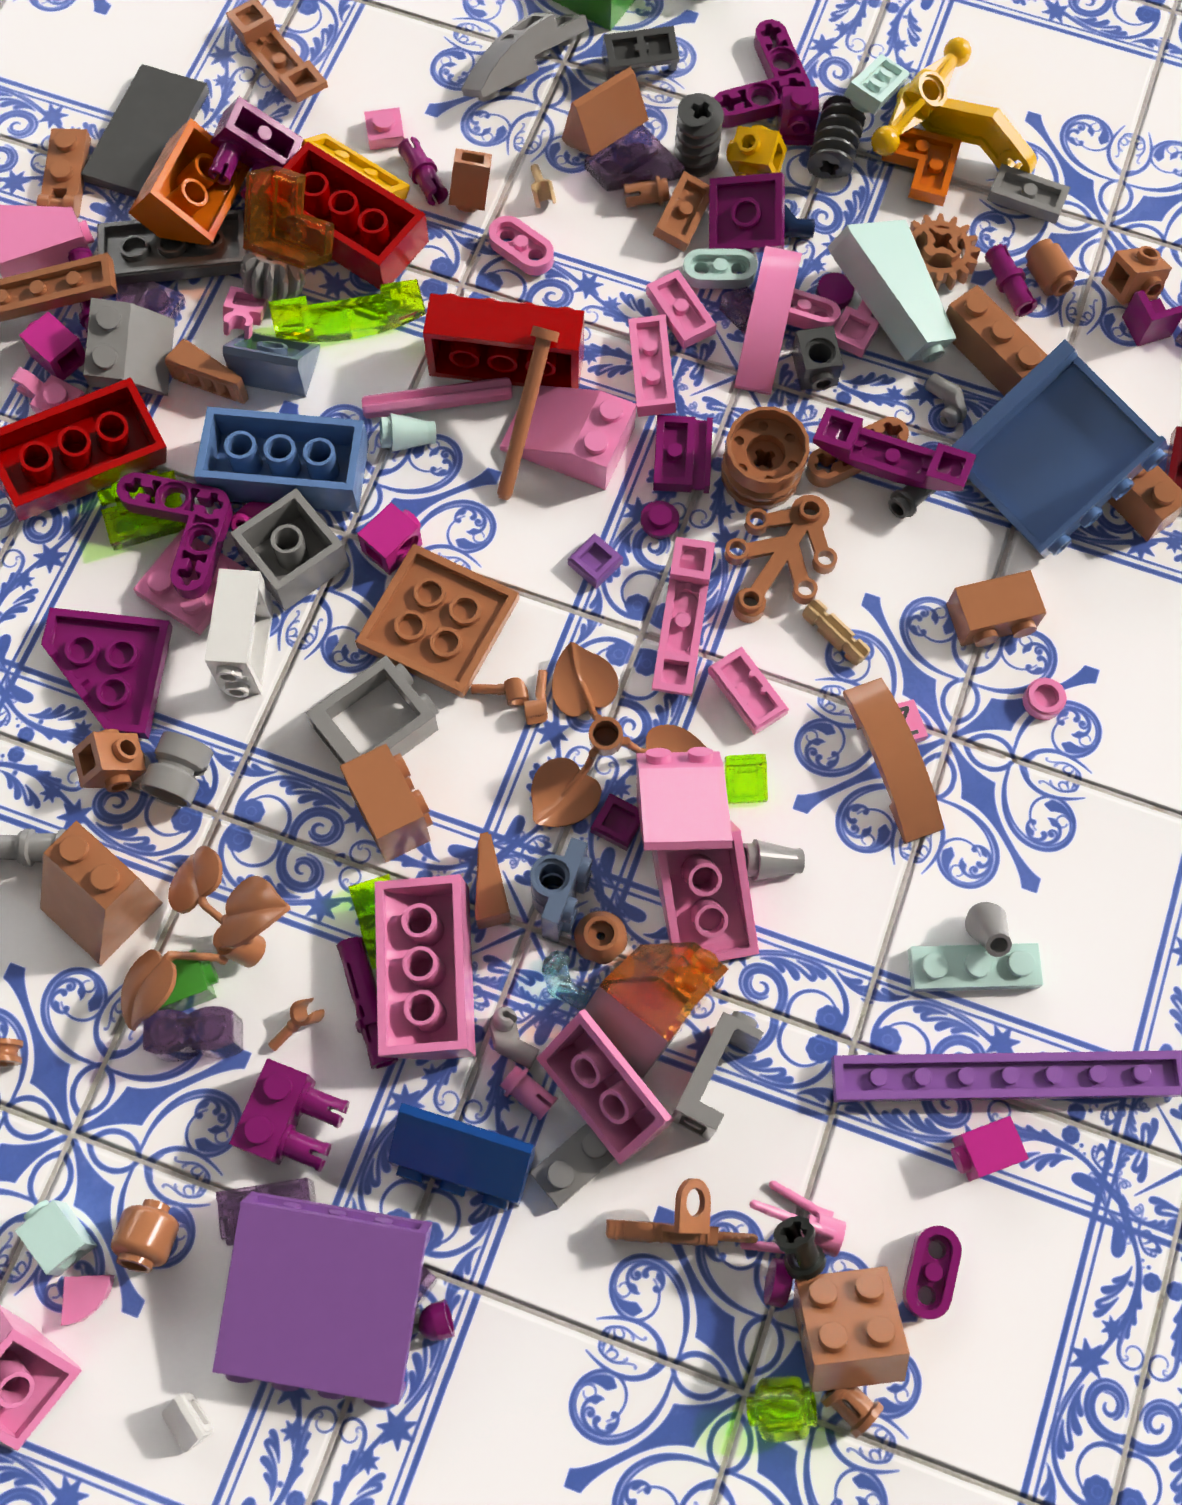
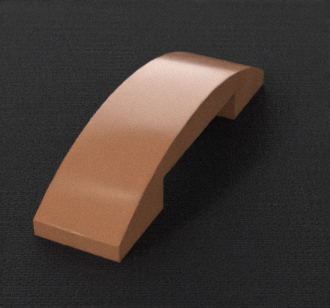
M249 0L226 12L229 23L248 53L272 84L288 99L299 103L328 87L326 79L309 60L304 62L277 31L273 17L258 0Z
M882 677L843 691V696L857 730L862 729L892 802L889 808L904 844L942 831L944 829L942 816L924 761L911 730Z

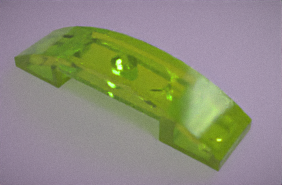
M413 279L380 284L381 294L310 305L307 303L306 296L269 301L268 305L275 336L279 339L299 342H332L379 334L403 326L425 315V306L418 280Z

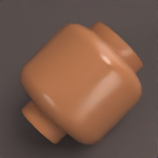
M145 1199L142 1205H131L123 1210L111 1240V1250L118 1256L116 1262L120 1266L135 1272L151 1273L153 1267H160L166 1264L179 1230V1223L169 1214L170 1207L167 1204L153 1199Z

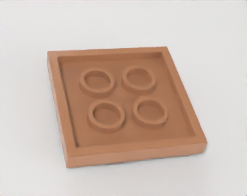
M413 543L355 640L357 648L380 659L387 656L395 666L401 663L409 673L464 698L520 599L519 592Z

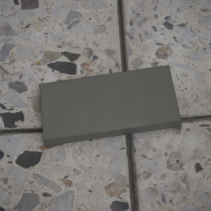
M141 64L81 173L84 182L137 198L168 140L190 118L195 120L209 94L207 83Z
M245 209L229 210L213 242L209 246L159 238L138 220L97 224V255L107 252L113 259L117 286L240 274L243 256L249 253Z

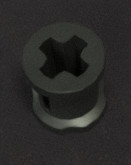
M792 1216L780 1222L774 1230L773 1237L780 1250L785 1253L784 1265L787 1273L796 1280H809L815 1278L823 1271L826 1266V1257L823 1249L815 1244L816 1231L808 1218L802 1216Z

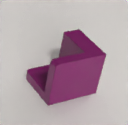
M1141 290L1134 293L1122 318L1137 347L1171 337L1182 319V306L1166 310L1160 298L1149 301L1145 291Z

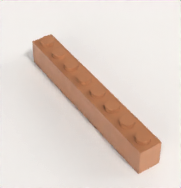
M978 285L949 304L946 315L956 336L952 344L1003 396L1047 356ZM1158 465L1149 472L1143 469L1132 479L1135 483L1134 486L1118 500L1112 497L1107 501L1147 542L1174 522L1182 512V489Z

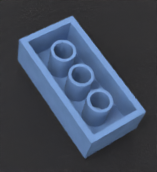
M207 407L194 478L197 484L223 490L231 502L275 503L297 488L313 509L359 513L369 448L364 420Z

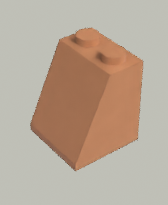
M77 820L43 852L40 909L101 966L163 904L135 873Z

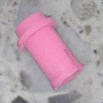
M516 1065L500 1084L506 1091L504 1096L508 1097L511 1095L540 1121L558 1098L550 1094L527 1074L529 1072L527 1067L522 1070Z

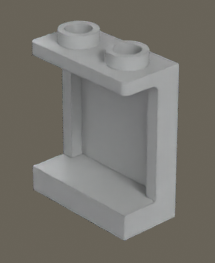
M723 1011L672 1114L674 1123L708 1141L712 1138L725 1114L700 1102L727 1044H732L751 1054L760 1042L764 1032L756 1028L758 1023L753 1018L738 1011H733L732 1015Z

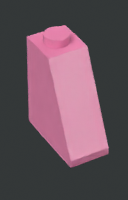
M0 205V274L2 278L69 262L68 253L72 249L80 247L89 249L88 244L94 242L86 220L79 222L72 207Z

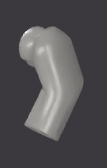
M936 373L932 374L926 381L925 389L941 398L944 402L945 408L940 411L941 422L946 427H954L958 423H962L967 414L962 389Z
M509 1007L498 1008L489 1021V1030L495 1051L531 1069L540 1049L520 1040L516 1023L517 1015L514 1010Z

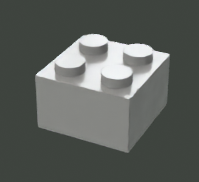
M297 488L230 532L239 555L252 571L261 572L268 591L284 610H287L349 567L344 545Z

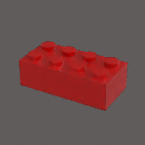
M308 141L261 190L268 220L383 292L388 289L429 242L425 213Z
M430 293L423 330L429 376L469 381L508 377L511 380L512 386L524 387L536 337L531 335L534 325L560 333L558 342L551 341L540 385L579 389L584 358L585 311L565 306L555 308L538 306L530 302L511 303L497 301L493 298L476 299L460 297L451 293L443 295Z
M131 377L0 427V486L19 522L115 484L127 474L142 473L167 463V446Z

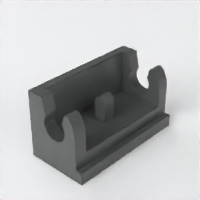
M674 26L604 34L602 61L603 65L606 64V79L614 77L615 71L625 70L630 66L632 69L668 64V71H676L680 57Z

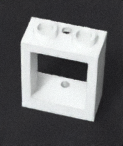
M220 568L218 571L204 661L220 690L233 697H247L249 693H262L274 604L260 571Z

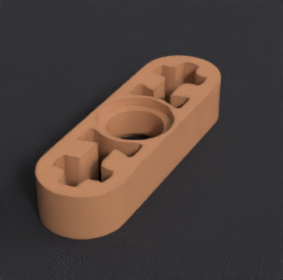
M885 417L863 427L882 434L886 432L889 436L896 435L897 439L907 441L909 437L907 425L896 417ZM818 448L810 454L805 474L808 481L814 486L827 488L862 472V470L841 460L835 462L836 457ZM818 463H821L824 467L832 464L830 473H827L824 469L817 470Z

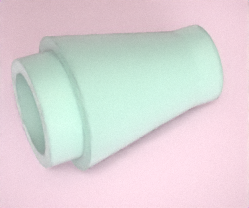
M390 413L389 417H380L381 448H390V451L394 452L427 444H436L435 421H426Z

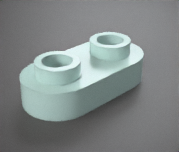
M700 248L690 251L685 256L682 275L690 286L698 289H743L750 286L755 280L757 260L752 253L744 249ZM737 271L741 272L742 274H734L733 272Z

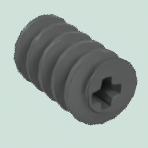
M703 93L689 94L681 99L678 105L673 164L681 174L685 171L696 178H700L712 172L718 163L724 111L721 104L712 96Z
M834 95L823 104L813 146L811 147L807 162L809 173L815 177L822 179L841 178L848 176L852 172L853 162L857 154L856 150L859 147L866 117L863 112L853 107L850 99Z

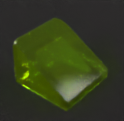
M766 754L725 756L723 766L728 804L767 802Z

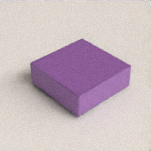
M595 533L568 558V565L595 589L623 564V557Z

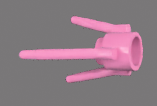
M774 1180L770 1181L769 1187L811 1213L808 1214L807 1218L816 1231L815 1244L823 1249L824 1254L836 1257L844 1240L846 1222L833 1218V1211L817 1206ZM757 1200L750 1202L752 1209L781 1221H785L792 1216H798ZM757 1241L756 1243H740V1247L744 1250L785 1254L775 1242Z

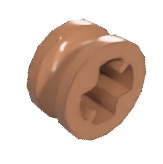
M0 1038V1067L22 1064V1057L18 1056V1050L23 1048L22 1040Z

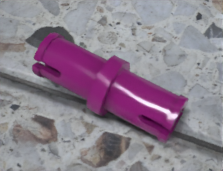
M411 137L410 139L414 148L408 138L403 139L398 145V152L409 168L408 174L414 184L419 185L429 205L435 206L432 195H434L438 205L442 204L448 197V190L437 175L438 170L435 162L426 156L416 137Z
M998 244L991 247L986 252L984 258L997 279L995 284L998 291L1005 293L1015 316L1023 317L1030 314L1038 304L1025 283L1026 275L1023 269L1015 265L1006 245Z

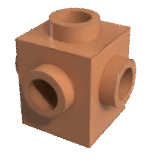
M1151 246L1115 251L1101 283L1122 305L1129 304L1134 293L1141 290L1145 291L1149 301L1157 299L1162 292L1172 267L1161 257L1160 252Z
M117 729L93 731L72 749L81 788H106L108 792H120L130 788L132 782L146 772L145 755L141 750L137 733H119Z

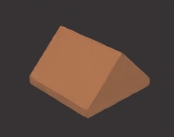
M631 66L572 102L561 138L567 146L593 156L649 121L637 78Z

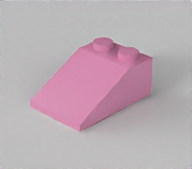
M540 385L522 459L606 490L635 429L637 404L601 390ZM517 412L500 444V450L504 452L508 450Z
M694 747L689 749L688 752H671L664 748H653L647 750L646 753H636V794L644 851L732 848L725 773L719 751H713L706 747Z
M731 820L732 848L652 850L655 875L676 970L759 954L741 830Z

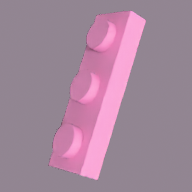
M666 314L630 318L628 322L638 417L676 413Z

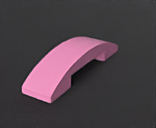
M765 246L734 388L771 395L802 253Z
M676 537L652 691L692 697L715 542Z

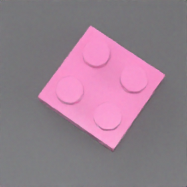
M182 529L133 589L137 596L201 635L211 621L219 568L246 570V568L221 553L207 593L197 599L181 597L172 584L170 574L184 529ZM198 538L193 540L191 546L196 551H204L210 547ZM192 560L194 568L189 578H182L186 585H189L191 580H199L195 572L196 562Z

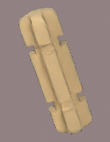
M815 599L810 602L803 610V618L810 625H817L819 627L817 631L839 652L843 650L846 653L844 657L851 664L857 666L862 663L869 655L870 647L861 639L856 640L854 638L856 634L834 613L828 614L826 612L828 608L820 600Z

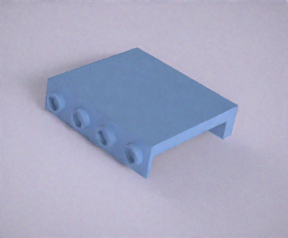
M1064 339L951 447L976 454V459L968 479L1026 540L1046 558L1050 553L1056 556L1072 542L1069 536L1081 525L1084 528L1092 525L1103 514L1100 508L1112 497L1115 500L1123 497L1134 486L1135 483L1132 479L1143 469L1147 472L1154 469L1166 457L1163 451L1168 446L1166 439L1162 435L1159 437L1078 356L1076 349Z

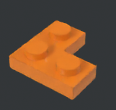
M912 128L899 136L900 144L898 149L891 155L882 156L881 160L916 169L908 198L943 206L962 140Z

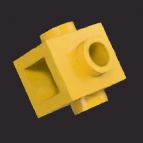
M752 125L751 127L738 126L734 140L731 139L728 144L726 157L736 176L776 173L781 171L787 148L779 131L770 130L762 125Z

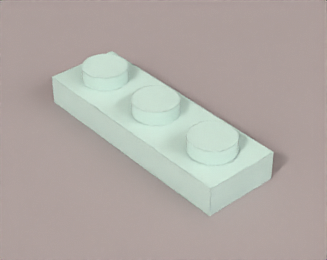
M880 54L850 82L844 96L851 100V104L857 110L863 113L870 112L875 115L905 84L910 72L883 54Z
M1012 943L1011 950L1001 957L991 956L981 944L911 946L908 949L911 992L1037 989L1044 985L1038 943Z

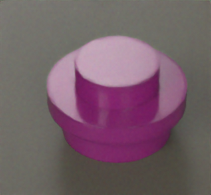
M666 501L649 503L642 510L640 517L642 529L654 539H665L674 534L680 520L677 509Z

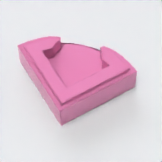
M114 1275L64 1277L61 1325L80 1323L97 1311L111 1293Z

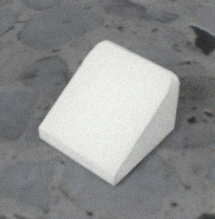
M193 1393L178 1394L162 1411V1418L183 1452H189L214 1433V1427Z

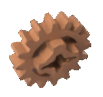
M942 213L938 214L935 221H932L926 214L923 216L921 224L913 220L909 227L936 291L939 290L941 284H945L949 290H952L956 280L961 284L966 283L968 275L974 273L980 254V248L975 247L978 240L977 235H967L970 226L966 224L958 227L956 225L958 218L955 216L950 222L944 221Z

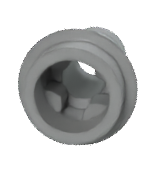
M754 839L752 843H743L747 874L753 881L792 873L801 874L804 871L805 854L802 848H791Z
M979 902L973 905L965 919L966 931L991 956L1001 957L1006 955L1012 947L1006 912L1001 906L991 902Z

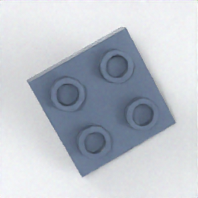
M571 837L564 857L555 854L545 855L539 858L531 868L532 902L535 909L542 915V938L559 943L562 932L570 934L578 912V909H576L578 899L575 898L577 892L585 894L592 874L590 868L593 859L587 857V842ZM549 884H556L560 886L559 888L553 890L545 888V886Z

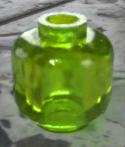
M796 1375L761 1378L756 1384L754 1396H749L746 1399L749 1426H757L762 1439L768 1443L803 1441L808 1437L810 1427H817L818 1418L815 1393L811 1392V1387H806L804 1381Z

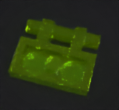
M174 469L159 473L158 470L146 473L177 480ZM119 481L111 483L110 488L97 491L102 506L116 503V506L101 510L108 538L114 551L178 533L185 529L186 523L128 511L122 505L116 492ZM139 487L137 492H130L129 494L133 498L138 493L145 494L142 487ZM181 493L170 494L165 500V506L169 508H177L184 503ZM150 496L153 503H155V497Z

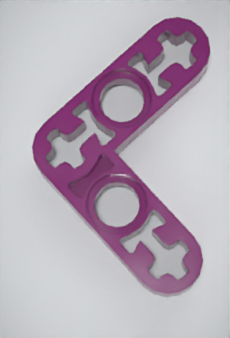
M773 19L764 20L757 25L755 30L754 48L768 79L723 90L714 96L724 111L723 128H732L777 116L780 102L778 99L781 96L782 86H811L787 29L781 22ZM771 40H776L775 48L772 49L773 43ZM782 60L788 62L791 67L782 70L776 68L773 63ZM756 96H764L770 102L766 105H757L751 99Z
M130 473L122 477L117 484L116 492L122 505L128 511L186 523L173 562L170 578L174 588L181 597L186 599L202 597L211 586L233 516V508L227 494L215 487L144 473ZM139 487H142L145 494L138 493L135 499H132L129 493H135ZM173 493H181L186 496L184 503L177 508L166 507V498ZM150 496L155 497V503H153ZM195 498H197L199 505L195 504ZM214 502H219L221 509L216 508L212 514H208L205 507L211 508ZM207 535L213 539L211 546L207 550L196 551L191 548L193 540L198 536ZM192 560L196 562L195 572L199 580H191L190 584L186 585L182 578H189L194 568Z

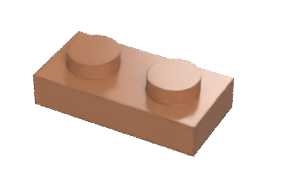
M683 171L652 235L685 252L709 204V184Z

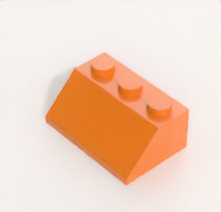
M192 118L168 140L128 213L159 238L209 246L222 225L250 167L239 161L229 185H222L217 182L220 174H217L214 180L210 178L207 172L219 148L210 142L213 136Z

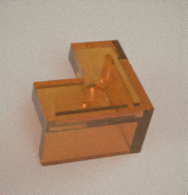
M276 165L247 172L243 249L303 270L332 261L334 224L303 214L306 175Z

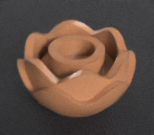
M594 911L587 914L578 922L574 931L578 953L584 959L599 964L611 963L627 946V932L624 923L615 914L607 911ZM603 933L605 938L599 940L597 934Z

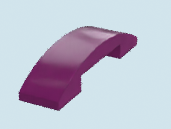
M826 407L813 437V443L830 455L862 471L900 484L938 491H963L975 462L976 454L938 443L936 450L925 448L863 428V418Z

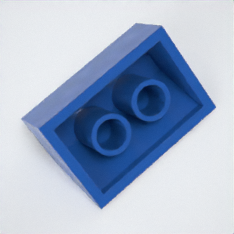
M401 1103L388 1162L392 1166L398 1167L396 1172L398 1177L421 1184L423 1176L441 1181L439 1190L460 1197L465 1196L466 1190L482 1194V1204L507 1211L509 1204L520 1205L534 1161L535 1149L533 1144Z

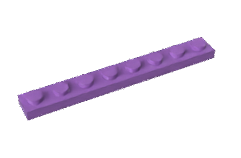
M1182 1050L834 1055L831 1058L834 1102L1182 1097Z

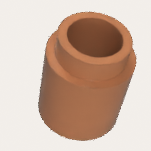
M1043 239L1027 251L1025 255L1028 261L1027 268L1046 296H1061L1072 289L1078 272L1058 243H1053L1051 239Z

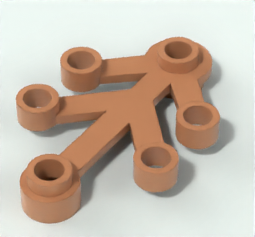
M803 495L793 502L791 509L767 513L760 508L751 509L747 513L744 523L746 531L751 535H762L770 528L792 526L785 536L749 543L741 538H733L727 542L724 557L732 565H741L749 559L772 555L752 586L740 590L735 596L733 612L740 621L753 623L763 616L766 607L764 596L786 563L788 564L794 585L792 590L793 599L803 605L809 604L815 599L818 586L813 579L808 577L799 545L807 533L814 552L812 566L820 574L831 573L838 559L836 552L828 547L823 527L828 522L830 511L827 503L822 498L815 495ZM804 509L814 510L817 514L808 515L804 512ZM753 518L761 519L764 524L756 526L753 525L750 522V520ZM732 548H739L743 551V554L736 556L730 550ZM827 557L831 563L824 565L819 562L818 558ZM808 587L812 593L803 595L799 592L798 588ZM745 598H753L757 601V604L749 606L743 600Z

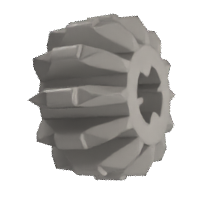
M263 247L261 250L252 249L243 256V263L240 269L242 285L244 286V291L252 294L256 299L263 298L269 302L277 300L281 303L285 299L295 300L298 295L302 294L303 286H305L306 273H304L302 259L297 255H292L290 251Z

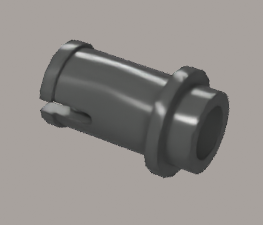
M906 485L902 490L897 489L891 493L888 507L900 519L912 517L916 513L917 507L930 495L934 494L936 490Z

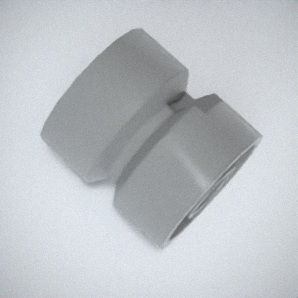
M170 731L163 732L154 752L158 763L148 765L139 787L147 794L166 803L180 807H190L200 786L195 777L204 775L214 753L208 746L191 737Z

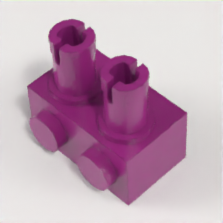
M238 96L223 112L210 141L219 150L207 172L208 176L214 180L217 174H220L217 182L222 185H229L238 162L244 163L252 170L240 194L245 200L252 195L250 203L260 206L263 204L261 190L299 151L304 138Z
M267 1058L229 1144L279 1166L282 1159L287 1157L320 1172L326 1161L313 1155V1153L317 1152L328 1157L332 1146L331 1143H325L297 1132L296 1127L301 1116L305 1114L339 1129L344 1118L339 1114L331 1112V1110L347 1114L350 1101L342 1100L315 1089L316 1081L309 1074Z

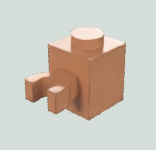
M459 148L455 149L448 205L456 206L458 210L463 212L485 211L492 154Z

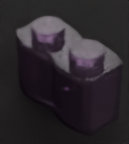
M221 1006L203 1007L189 1014L178 1010H160L143 1021V1049L154 1057L166 1062L187 1061L199 1054L214 1059L232 1057L243 1051V1020L233 1010Z

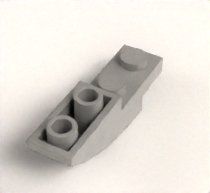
M532 13L518 21L500 35L479 58L462 87L463 96L478 97L479 101H488L499 96V90L506 86L511 88L527 82L526 76L538 71L536 59L548 56L550 48L556 45L566 46L576 42V35L589 30L586 15L564 14L555 18L554 13Z

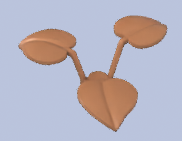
M570 642L565 647L556 663L552 679V694L555 704L566 716L579 717L589 711L590 716L594 720L589 728V742L592 749L589 751V755L581 770L571 759L555 758L543 763L535 773L531 787L533 821L537 825L544 827L573 825L586 819L594 812L600 802L602 790L599 782L586 774L590 771L598 755H613L619 751L621 746L627 747L634 753H646L647 750L653 748H664L671 752H688L689 749L694 747H706L701 740L686 729L670 724L659 725L649 730L646 736V749L639 747L629 737H624L622 727L617 720L612 717H602L596 711V708L609 706L615 699L619 688L616 671L603 657L582 648L574 642Z
M203 845L197 848L195 853L184 861L170 884L168 892L169 904L173 910L181 914L190 912L199 904L205 912L221 924L213 936V945L216 947L217 953L168 951L162 957L160 952L151 949L141 955L129 969L121 990L122 1015L129 1029L135 1031L139 1024L157 1012L171 995L177 978V969L172 961H212L225 965L230 959L246 968H251L262 959L266 949V941L259 934L291 910L289 904L279 896L269 881L260 876H251L242 881L229 895L225 905L226 914L222 915L206 899V896L213 893L219 887L222 880L223 866L217 852Z

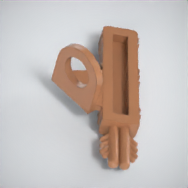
M695 1178L686 1179L677 1190L674 1223L606 1219V1236L608 1239H614L615 1241L618 1239L632 1242H659L660 1244L704 1245L706 1247L718 1246V1241L756 1243L758 1241L756 1234L718 1231L719 1227L710 1226V1192L705 1182ZM695 1189L698 1192L700 1204L697 1213L692 1216L687 1209V1197L689 1192Z

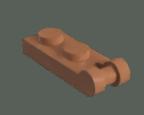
M51 128L41 194L37 197V206L72 207L76 217L80 216L85 184L81 173L88 162L91 137L87 129Z

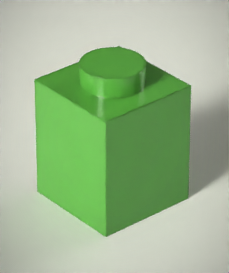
M194 960L172 961L177 969L176 984L171 995L159 1011L169 1017L217 998L213 985L219 983V979L213 962Z

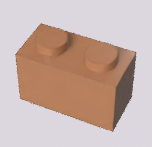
M1031 570L955 587L946 603L961 647L974 643L976 647L987 646L996 642L1000 637L1013 635L1014 638L1028 636L1037 630L1038 625L1047 613Z

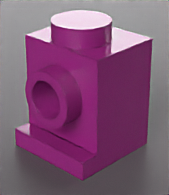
M782 86L777 114V127L785 145L813 146L819 115L818 87Z

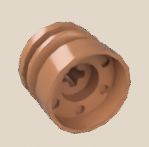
M756 407L744 412L732 423L726 438L725 451L721 462V480L727 493L739 504L752 509H772L784 504L795 494L810 452L809 436L802 422L792 413L777 407Z

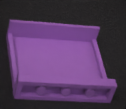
M252 1191L240 1203L212 1372L225 1374L227 1380L236 1383H249L253 1380L271 1382L273 1388L281 1391H296L299 1388L316 1390L319 1396L327 1399H342L345 1396L362 1398L364 1403L372 1407L385 1408L391 1406V1404L399 1405L406 1389L407 1382L404 1379L425 1250L430 1241L433 1222Z

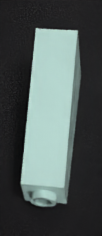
M906 219L847 225L829 244V252L906 362L923 360L924 363H929L942 357L945 354L944 349L956 339V336Z

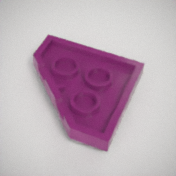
M50 607L41 645L104 729H117L119 733H137L138 738L149 739L173 629L170 620Z

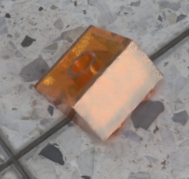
M695 942L643 944L602 981L600 987L670 1042L705 1003L729 968L723 965L711 951L703 949Z

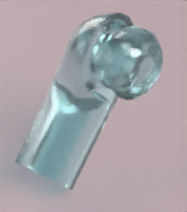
M559 950L551 952L543 960L541 969L548 993L552 997L582 1011L588 1004L592 992L571 981L568 969L570 958L566 953Z

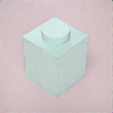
M54 1199L50 1202L44 1200L32 1207L24 1215L26 1221L15 1229L17 1235L46 1275H62L97 1246L66 1202Z

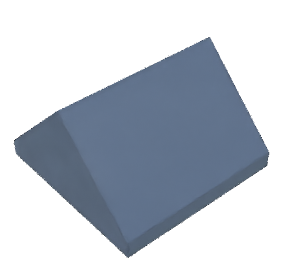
M253 332L250 339H245L243 333L223 345L222 354L227 368L242 377L245 386L306 397L320 353V344Z

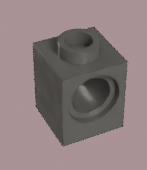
M827 326L796 331L791 354L800 390L814 389L821 391L838 385L843 361L834 327ZM813 360H818V361H821L822 363H817V362H814Z

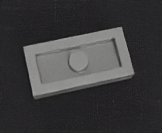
M1001 163L987 201L1056 224L1070 187Z
M586 1123L530 1171V1174L559 1209L612 1163L615 1158Z

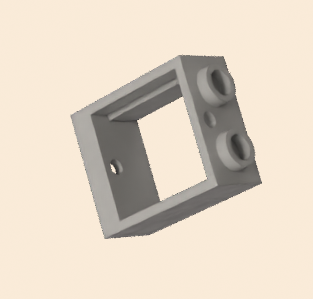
M384 656L306 712L311 727L341 765L361 755L332 719L386 680H389L417 717L375 748L386 743L393 756L398 753L403 756L439 730L436 720V714L439 711L436 705L426 693H423L421 696L418 695L411 686L414 683L412 676L401 663L395 666L387 656Z

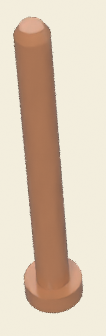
M534 325L531 335L535 336L536 340L497 490L498 498L503 500H509L512 497L551 341L558 342L560 334L559 332Z

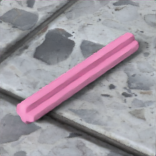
M502 377L368 395L362 397V409L365 418L370 419L389 416L390 413L400 415L510 400L513 391L510 378Z

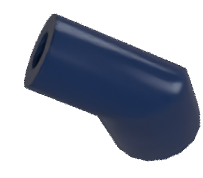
M785 204L784 237L813 238L815 219L796 218Z

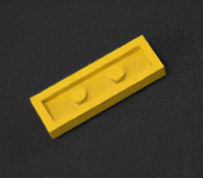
M326 133L303 140L301 148L308 141L402 200L407 199L410 189L409 184Z

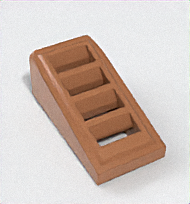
M182 339L166 356L165 363L171 377L175 380L242 404L249 400L242 377L187 339Z
M488 832L480 833V839L478 840L475 919L478 929L509 923L511 919L492 836Z

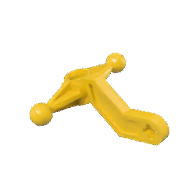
M955 37L949 40L943 50L944 57L920 70L911 82L899 89L897 103L888 126L879 127L871 137V146L874 152L880 156H888L898 149L900 135L921 124L928 132L960 139L964 143L980 146L998 169L1002 163L1032 173L1037 164L1034 151L1000 108L947 97V87L955 67L966 64L971 56L972 48L970 43L962 37Z

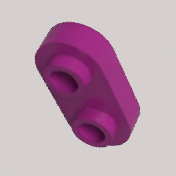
M937 1225L925 1228L917 1234L913 1243L902 1297L907 1310L920 1319L931 1320L943 1316L950 1308L962 1256V1246L958 1236L947 1227ZM932 1241L938 1242L942 1247V1255L939 1259H935L929 1254L928 1247ZM923 1286L929 1288L932 1292V1300L927 1305L921 1303L918 1298V1291Z

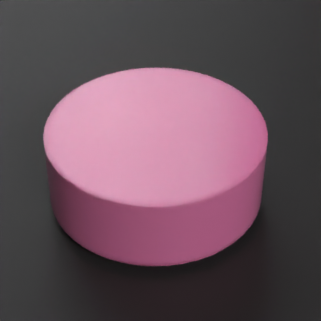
M1038 678L1031 682L1022 698L1023 706L1027 713L1039 720L1055 718L1062 711L1067 700L1063 686L1051 678Z

